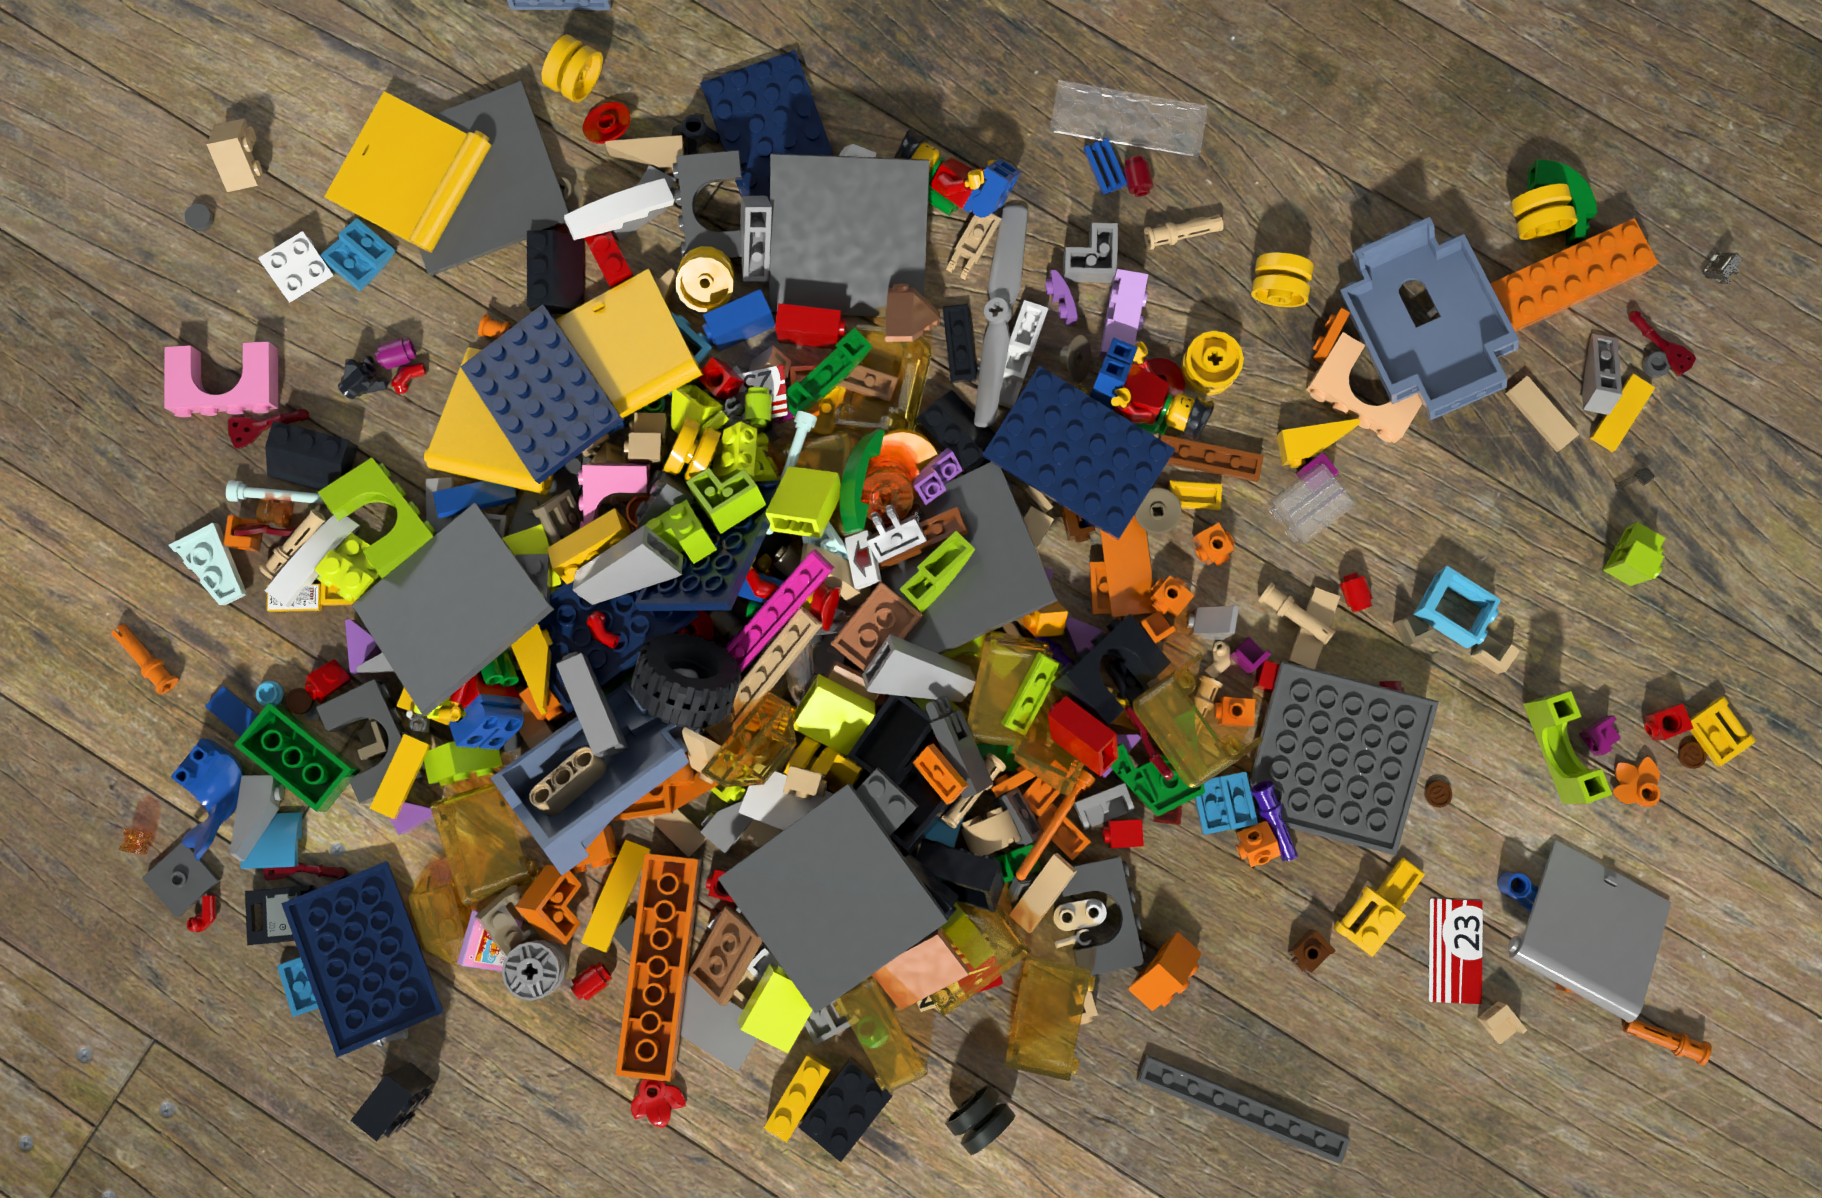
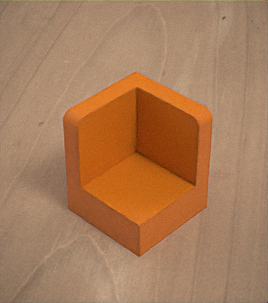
M229 514L224 545L232 549L260 552L262 533L234 536V527L238 524H264V522Z
M1159 611L1138 623L1155 644L1177 630L1175 626L1171 627L1163 614Z

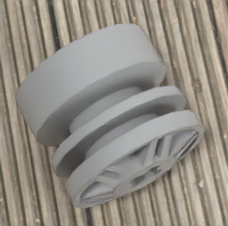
M537 939L520 944L509 952L503 962L502 977L504 985L511 994L522 1000L533 1001L543 998L561 987L567 977L569 965L566 954L559 945L544 939ZM532 966L538 969V973L533 975V973L528 972V967Z

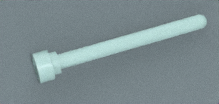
M797 411L794 420L797 431L780 480H782L788 466L796 467L806 434L811 431V428L815 427L816 416L807 412ZM769 527V529H768V531H767L766 534L770 535V534H772L774 531H771V529H770V527Z
M229 480L226 486V498L228 501L240 502L249 497L324 504L318 493L248 487L242 481Z

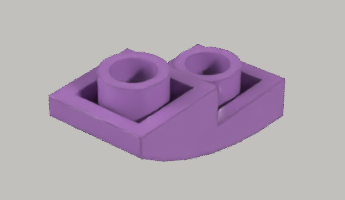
M1051 270L1049 279L1045 280L1046 294L1051 295L1052 303L1062 302L1058 305L1060 319L1064 318L1065 326H1073L1078 318L1073 297L1058 271Z
M946 448L920 472L912 485L923 504L927 505L945 492L944 484L963 470L954 453L949 448Z

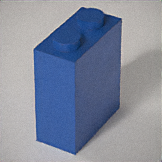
M761 289L703 314L706 323L702 327L710 345H716L719 352L775 327L772 312Z

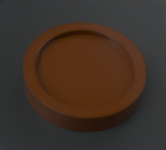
M304 688L291 690L285 700L286 707L294 714L307 713L312 708L314 702Z
M1696 742L1685 743L1678 751L1680 763L1689 769L1703 766L1707 758V754L1702 746Z
M1434 781L1427 785L1424 796L1429 805L1441 808L1451 802L1452 790L1447 783Z

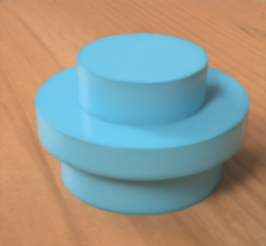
M275 681L261 683L256 691L257 701L265 707L268 703L279 704L284 696L282 686Z

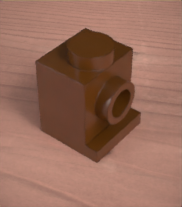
M1310 929L1288 952L1293 956L1291 962L1301 972L1306 970L1312 973L1336 950L1318 931ZM1313 948L1316 951V955L1310 959L1307 953Z

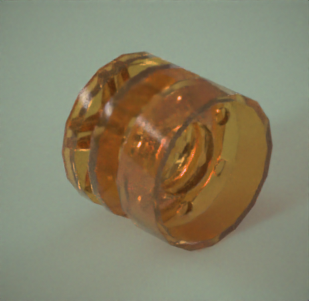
M880 456L869 461L860 500L869 505L867 517L872 520L871 514L877 511L881 515L884 524L892 523L886 512L887 506L892 504L899 518L902 519L911 510L914 500L911 471L904 462L896 457Z

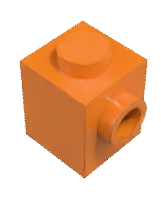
M1219 698V703L1214 705V718L1218 719L1217 725L1254 726L1256 699Z

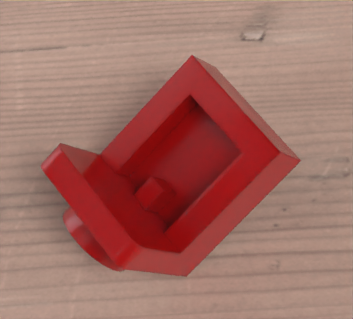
M333 659L307 675L305 690L310 698L316 699L320 704L326 702L327 696L350 683L351 678L336 659Z

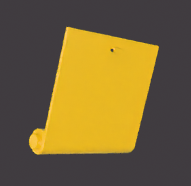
M383 91L324 197L432 253L491 148V144L488 142L489 137L477 130L474 133L468 132L466 134Z
M649 268L556 319V322L622 418L703 375L696 359L688 349Z
M468 347L461 366L481 350ZM460 367L431 444L424 453V461L428 468L544 495L547 494L553 483V474L541 484H538L533 479Z

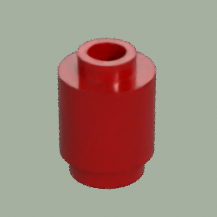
M1358 572L1343 576L1344 582L1339 583L1347 607H1351L1352 612H1357L1373 606L1371 602L1373 597L1365 575L1359 576Z
M598 962L596 965L591 964L572 979L574 985L570 988L579 1000L584 998L586 1001H589L609 985L608 982L613 978L602 962Z

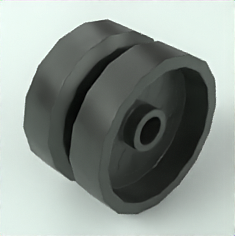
M990 1084L985 1085L967 1098L945 1122V1125L954 1136L964 1134L961 1144L970 1155L978 1153L993 1142L1011 1124L1016 1116L1006 1103L996 1105L1000 1095Z

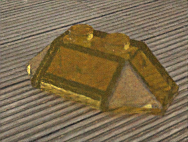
M768 690L701 770L702 774L723 787L764 785L797 745L790 703Z
M454 855L430 863L408 899L422 950L459 967L461 965L457 964L472 910L458 857Z

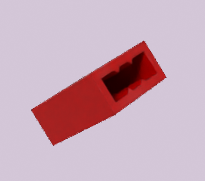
M778 303L775 331L779 343L836 349V344L847 335L846 320L842 319L840 310Z
M1067 696L1051 706L1048 711L1051 739L1101 777L1118 759L1116 733Z

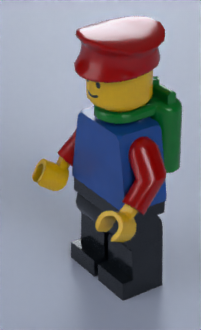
M764 554L757 561L758 569L762 573L757 572L751 566L738 594L740 597L751 599L746 614L751 619L786 581L777 578L775 573L769 570L772 559L768 554ZM823 581L801 605V607H805L823 624L822 627L825 631H829L832 626L841 595L840 586L831 588Z

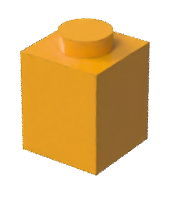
M1056 601L1024 616L1023 625L1035 637L1063 635L1068 611Z

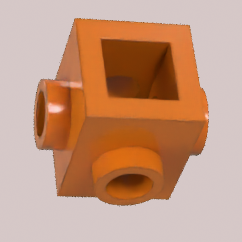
M1219 522L1192 538L1197 547L1195 548L1197 557L1201 562L1205 561L1207 566L1214 562L1216 566L1223 564L1231 559L1229 554L1235 550L1233 547L1235 544L1233 537L1228 531L1224 532Z
M1169 575L1165 580L1160 578L1151 588L1154 594L1150 599L1154 602L1152 606L1162 614L1167 612L1171 617L1175 618L1195 595L1186 589L1188 585L1177 576L1173 578Z
M1267 821L1247 826L1242 831L1237 832L1239 843L1236 844L1237 851L1241 859H1247L1250 867L1266 864L1271 859L1281 856L1278 842Z

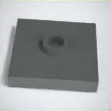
M182 842L142 877L176 918L181 917L202 896L221 881L202 858L199 861L195 859L194 849L185 847Z

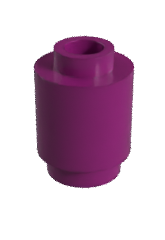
M401 337L378 345V351L375 352L380 367L385 366L387 370L410 363L412 359L417 358L415 347L410 338L403 339Z

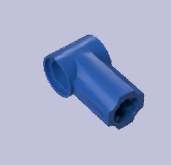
M1515 872L1502 873L1497 880L1500 892L1510 896L1531 913L1538 887L1531 883L1530 879L1524 874ZM1515 878L1518 886L1513 891L1511 889V882Z

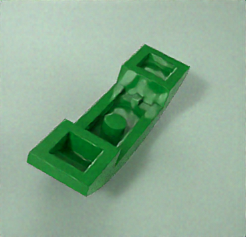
M855 327L836 344L837 348L801 382L796 381L786 390L787 409L794 417H796L797 411L806 412L827 396L858 366L873 346Z
M882 429L868 433L860 439L851 452L844 468L840 487V515L844 532L847 534L864 530L869 505L860 500L869 459L880 455L885 433Z

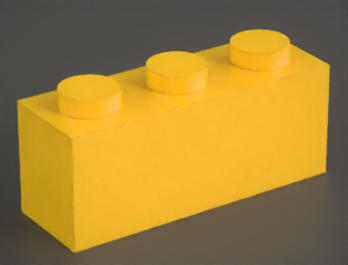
M615 508L548 547L547 551L552 569L566 584L574 581L576 570L632 534L629 524Z
M808 1051L768 1118L764 1129L787 1143L828 1075L832 1065Z

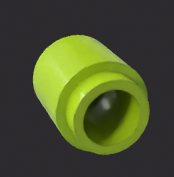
M748 388V394L745 395V421L750 422V426L765 427L766 422L771 421L772 395L769 394L768 388Z

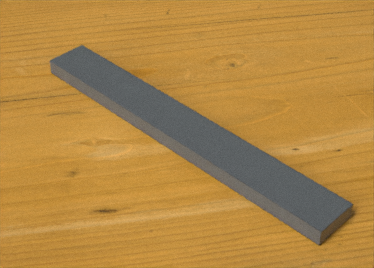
M1147 1054L1136 1079L1138 1082L1339 1164H1342L1351 1139L1339 1132Z

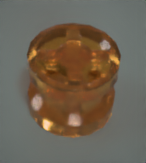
M124 828L123 834L125 839L120 844L119 850L136 854H147L148 847L146 845L147 841L152 837V832Z

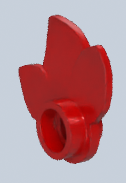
M643 1079L639 1085V1094L632 1099L631 1112L634 1119H640L647 1115L648 1120L654 1126L664 1128L670 1121L671 1109L685 1107L686 1101L683 1093L677 1086L666 1085L664 1081ZM654 1087L657 1089V1092L651 1094L647 1090Z

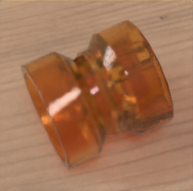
M262 498L257 506L256 519L261 524L268 525L274 523L278 527L286 528L292 519V504L285 501L276 503L273 499Z

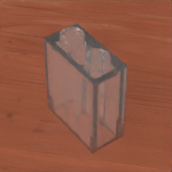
M1324 463L1314 466L1268 502L1272 507L1269 509L1272 516L1278 522L1282 520L1286 525L1287 529L1285 532L1294 543L1298 541L1301 544H1306L1355 506Z

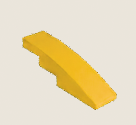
M625 840L581 941L582 944L608 952L616 929L622 921L629 900L632 899L642 874L644 853H650V848Z

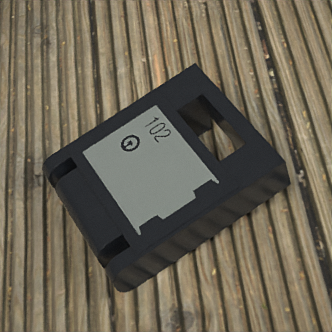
M313 885L245 891L247 946L295 941L281 903L301 896L302 891L314 890ZM262 903L263 930L256 931L254 904Z

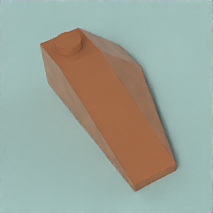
M894 284L893 288H888L885 342L914 341L923 335V330L929 331L932 329V325L940 324V312L915 288H909L908 284Z

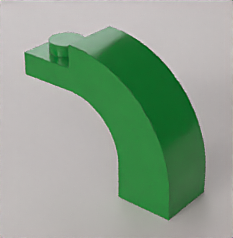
M1537 159L1528 169L1527 192L1552 184H1567L1569 186L1572 200L1567 205L1574 207L1578 221L1575 225L1566 229V245L1574 246L1587 237L1589 232L1588 221L1597 214L1596 200L1592 189L1587 181L1571 167L1556 161Z

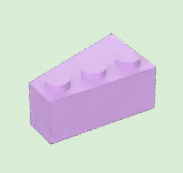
M1117 269L1111 284L1099 358L1105 359L1113 337L1132 345L1139 342L1136 340L1137 331L1141 332L1144 316L1140 315L1142 307L1146 305L1148 292L1145 291L1148 274Z

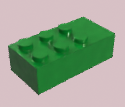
M268 703L234 744L240 751L316 812H327L350 784L348 779L355 777L361 770L280 704Z

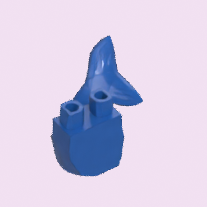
M208 738L200 739L171 775L172 779L183 786L207 809L209 815L204 822L191 829L181 840L185 847L195 848L194 857L197 861H199L214 841L220 825L235 812L241 776H244L243 767L239 759L232 752Z

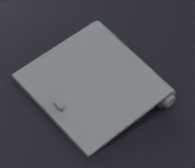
M1556 840L1553 842L1525 932L1521 933L1518 937L1513 936L1508 944L1509 957L1625 1021L1633 1022L1639 1016L1644 1004L1671 902Z

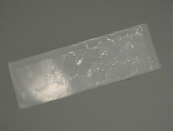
M1058 80L1049 132L1101 141L1108 138L1109 142L1199 157L1208 106Z

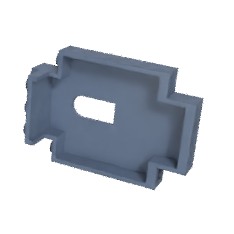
M1428 217L1424 220L1417 219L1402 230L1391 231L1378 241L1367 242L1352 253L1353 263L1361 281H1352L1340 290L1342 302L1346 310L1350 312L1349 316L1362 343L1365 345V349L1392 404L1418 394L1431 421L1507 388V377L1498 358L1518 350L1519 338L1465 234L1458 237H1449L1439 245L1435 238L1434 224L1431 218ZM1409 280H1417L1425 286L1440 316L1417 328L1399 295L1400 287Z

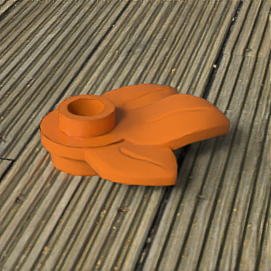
M1645 757L1638 767L1621 762L1616 764L1615 776L1620 785L1616 786L1612 793L1620 802L1625 804L1637 803L1643 807H1650L1659 801L1661 792L1657 783L1660 778V772L1651 758ZM1643 789H1646L1649 793L1647 798L1642 796Z

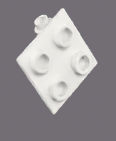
M303 231L258 258L289 303L334 276L314 248L311 239L307 238Z

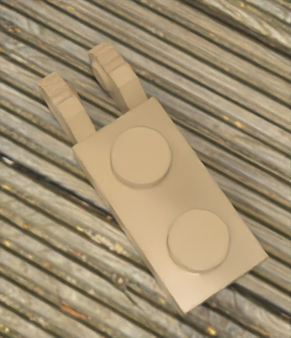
M993 213L983 218L974 214L955 247V253L946 270L952 273L962 256L969 260L960 278L966 280L974 265L981 258L1002 218Z

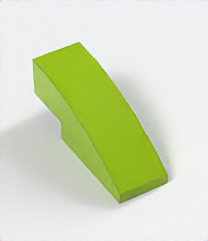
M955 531L917 566L919 571L900 588L901 593L920 613L924 612L957 576L975 551L974 547Z

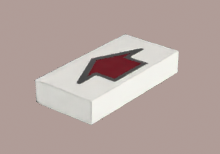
M868 530L844 538L854 588L858 590L882 582L878 561L867 543V537L872 535V532Z

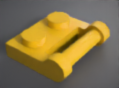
M1725 696L1717 698L1709 706L1690 718L1694 729L1690 730L1716 767L1724 765L1756 742L1754 736L1751 733H1747L1728 707L1729 702ZM1715 713H1720L1739 739L1737 742L1734 741Z
M1366 885L1361 891L1363 893L1344 918L1334 924L1333 928L1373 957L1406 917V914ZM1371 901L1377 903L1355 931L1350 929L1351 925Z

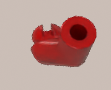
M593 612L587 619V626L592 638L611 648H615L620 637L605 630L603 625L605 615L602 612Z

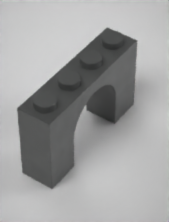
M739 150L676 156L677 163H673L674 179H679L680 189L675 191L677 205L682 206V215L678 216L680 231H684L685 242H681L682 256L692 249L707 246L721 250L729 259L742 258L741 230L728 232L709 231L699 223L695 214L697 195L705 186L713 182L743 180Z
M376 679L316 707L328 732L336 733L360 720L373 718L383 725L388 734L389 746L384 759L375 767L348 779L359 804L373 802L403 735L412 736L408 730L405 731L401 723L404 719L400 709L397 706L394 707L390 699L393 696L390 687L386 682L383 683V681ZM424 761L415 781L426 776L423 771L425 768Z
M1116 856L1073 865L1077 872L1064 888L1061 896L1101 891L1108 894L1115 901L1119 910L1118 927L1109 939L1101 943L1073 948L1078 976L1082 978L1144 965L1143 957H1147L1144 941H1139L1137 933L1138 930H1141V924L1138 914H1133L1131 904L1135 903V897L1132 887H1127L1125 878L1129 877L1127 862L1122 861L1121 857Z

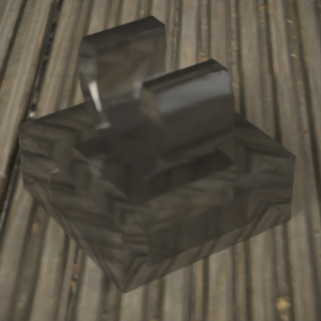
M1716 252L1702 270V273L1706 278L1717 279L1720 284H1730L1729 277L1731 274L1739 273L1737 266L1741 263L1742 259L1738 253Z

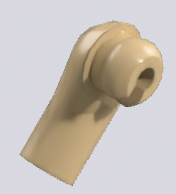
M1217 641L1213 645L1214 663L1204 671L1209 678L1216 679L1230 666V647L1224 641Z

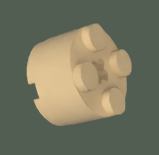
M1002 806L987 812L988 818L982 820L979 815L963 822V828L960 829L969 851L973 855L981 857L1009 846V843L1014 842V840L1015 842L1022 840L1009 810L1004 811Z

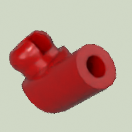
M424 363L402 367L391 382L396 393H406L409 389L407 382L410 379L427 374Z
M216 895L202 896V911L194 918L190 917L187 921L189 931L202 932L215 921Z

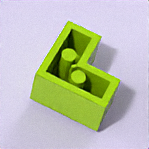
M710 468L705 469L686 481L695 500L720 534L766 506L758 486L745 469L723 483H720Z
M687 499L680 504L672 506L670 510L657 518L649 520L645 524V526L681 553L685 550L693 564L717 550Z
M1639 522L1627 526L1603 571L1629 586L1655 579L1663 568L1660 564L1665 557L1662 555L1664 549L1662 544L1666 538Z
M455 741L428 750L424 759L428 783L439 782L440 787L455 784L456 781L469 779L470 774L476 773L477 777L491 775L494 768L503 766L499 750L479 748V746L477 748L457 747Z

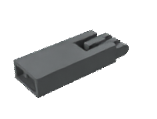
M941 696L926 705V710L932 723L930 724L945 758L968 784L961 793L962 798L965 799L976 795L993 784L961 709L953 711L946 696Z

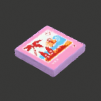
M472 910L457 964L502 972L506 956L500 952L475 917L481 911ZM513 917L521 928L523 919Z

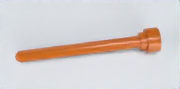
M1082 769L1076 770L1072 778V788L1017 870V879L1024 880L1080 793H1084L1091 788L1095 779L1090 773Z

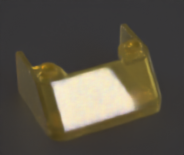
M1201 652L1162 678L1133 701V709L1137 717L1184 783L1192 788L1206 783L1240 760L1263 741L1262 737L1259 736L1243 746L1241 741L1233 735H1226L1219 739L1188 695L1195 690L1196 681L1188 668L1203 658Z
M870 975L836 999L833 1006L840 1018L845 1015L878 1073L874 1077L882 1091L887 1089L891 1093L928 1074V1063L925 1059L921 1060L873 975Z

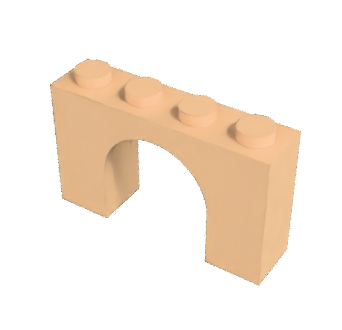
M1343 332L1336 339L1328 356L1317 370L1306 391L1311 393L1310 396L1319 402L1325 401L1333 406V410L1338 414L1359 419L1360 424L1358 426L1364 429L1370 428L1378 433L1377 436L1383 441L1396 443L1403 437L1421 407L1422 402L1418 394L1395 404L1389 401V403L1380 406L1367 405L1358 400L1350 389L1349 374L1365 345Z

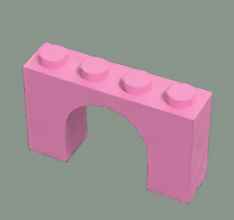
M270 342L243 343V372L240 381L227 393L210 395L204 390L201 381V352L192 346L165 347L164 408L175 413V416L190 417L191 413L215 416L217 412L227 411L228 414L237 415L243 414V410H253L255 413H268L269 409H278V348Z
M587 462L582 465V469H579L578 481L579 485H583V495L579 497V509L583 511L584 521L580 522V528L599 518L600 505L606 496L620 492L647 493L651 490V463Z

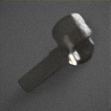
M1643 468L1629 478L1614 485L1619 490L1638 480L1644 486L1654 479L1655 475L1650 469Z

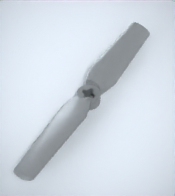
M1007 205L1003 207L1001 214L1002 220L999 225L988 282L990 300L984 307V315L989 321V325L982 345L974 424L977 427H988L996 421L1010 343L1008 322L1011 319L1012 309L1021 287L1028 210L1020 205Z

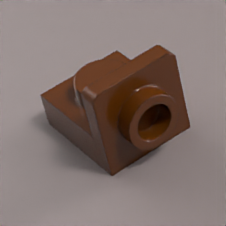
M1062 507L1060 512L1068 541L1075 539L1076 543L1090 540V535H1093L1096 531L1095 526L1080 529L1079 526L1082 525L1081 517Z

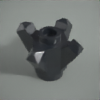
M695 113L694 115H689L683 120V123L674 126L671 136L682 135L688 143L687 155L698 154L699 148L706 143L719 144V134L709 128L704 122L705 114Z
M363 356L359 362L354 359L345 360L344 375L341 377L338 388L347 398L354 399L363 394L387 389L389 382L384 377L376 376L377 371L372 366L374 360L371 356Z

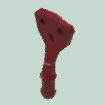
M1631 311L1629 313V321L1633 322L1642 332V336L1647 337L1665 352L1668 363L1677 376L1684 374L1692 368L1696 360L1694 354L1681 345L1670 343L1661 338L1654 330V327L1650 326L1641 316L1639 311Z
M298 409L297 411L285 414L280 413L278 416L263 421H255L247 417H231L228 419V435L233 446L236 449H242L253 443L263 431L270 428L273 421L285 424L304 421L309 417V412L306 409Z
M238 524L234 527V536L266 533L290 537L297 528L278 529L266 524Z
M1127 706L1124 710L1125 715L1140 732L1141 739L1150 757L1149 761L1154 764L1166 780H1171L1174 773L1163 760L1161 754L1157 753L1150 743L1149 734L1132 708Z
M299 861L298 866L264 868V879L267 881L284 879L296 872H306L318 877H331L338 880L346 878L348 875V871L344 867L338 868L324 866L323 864L306 865ZM271 869L274 870L273 875L270 874Z

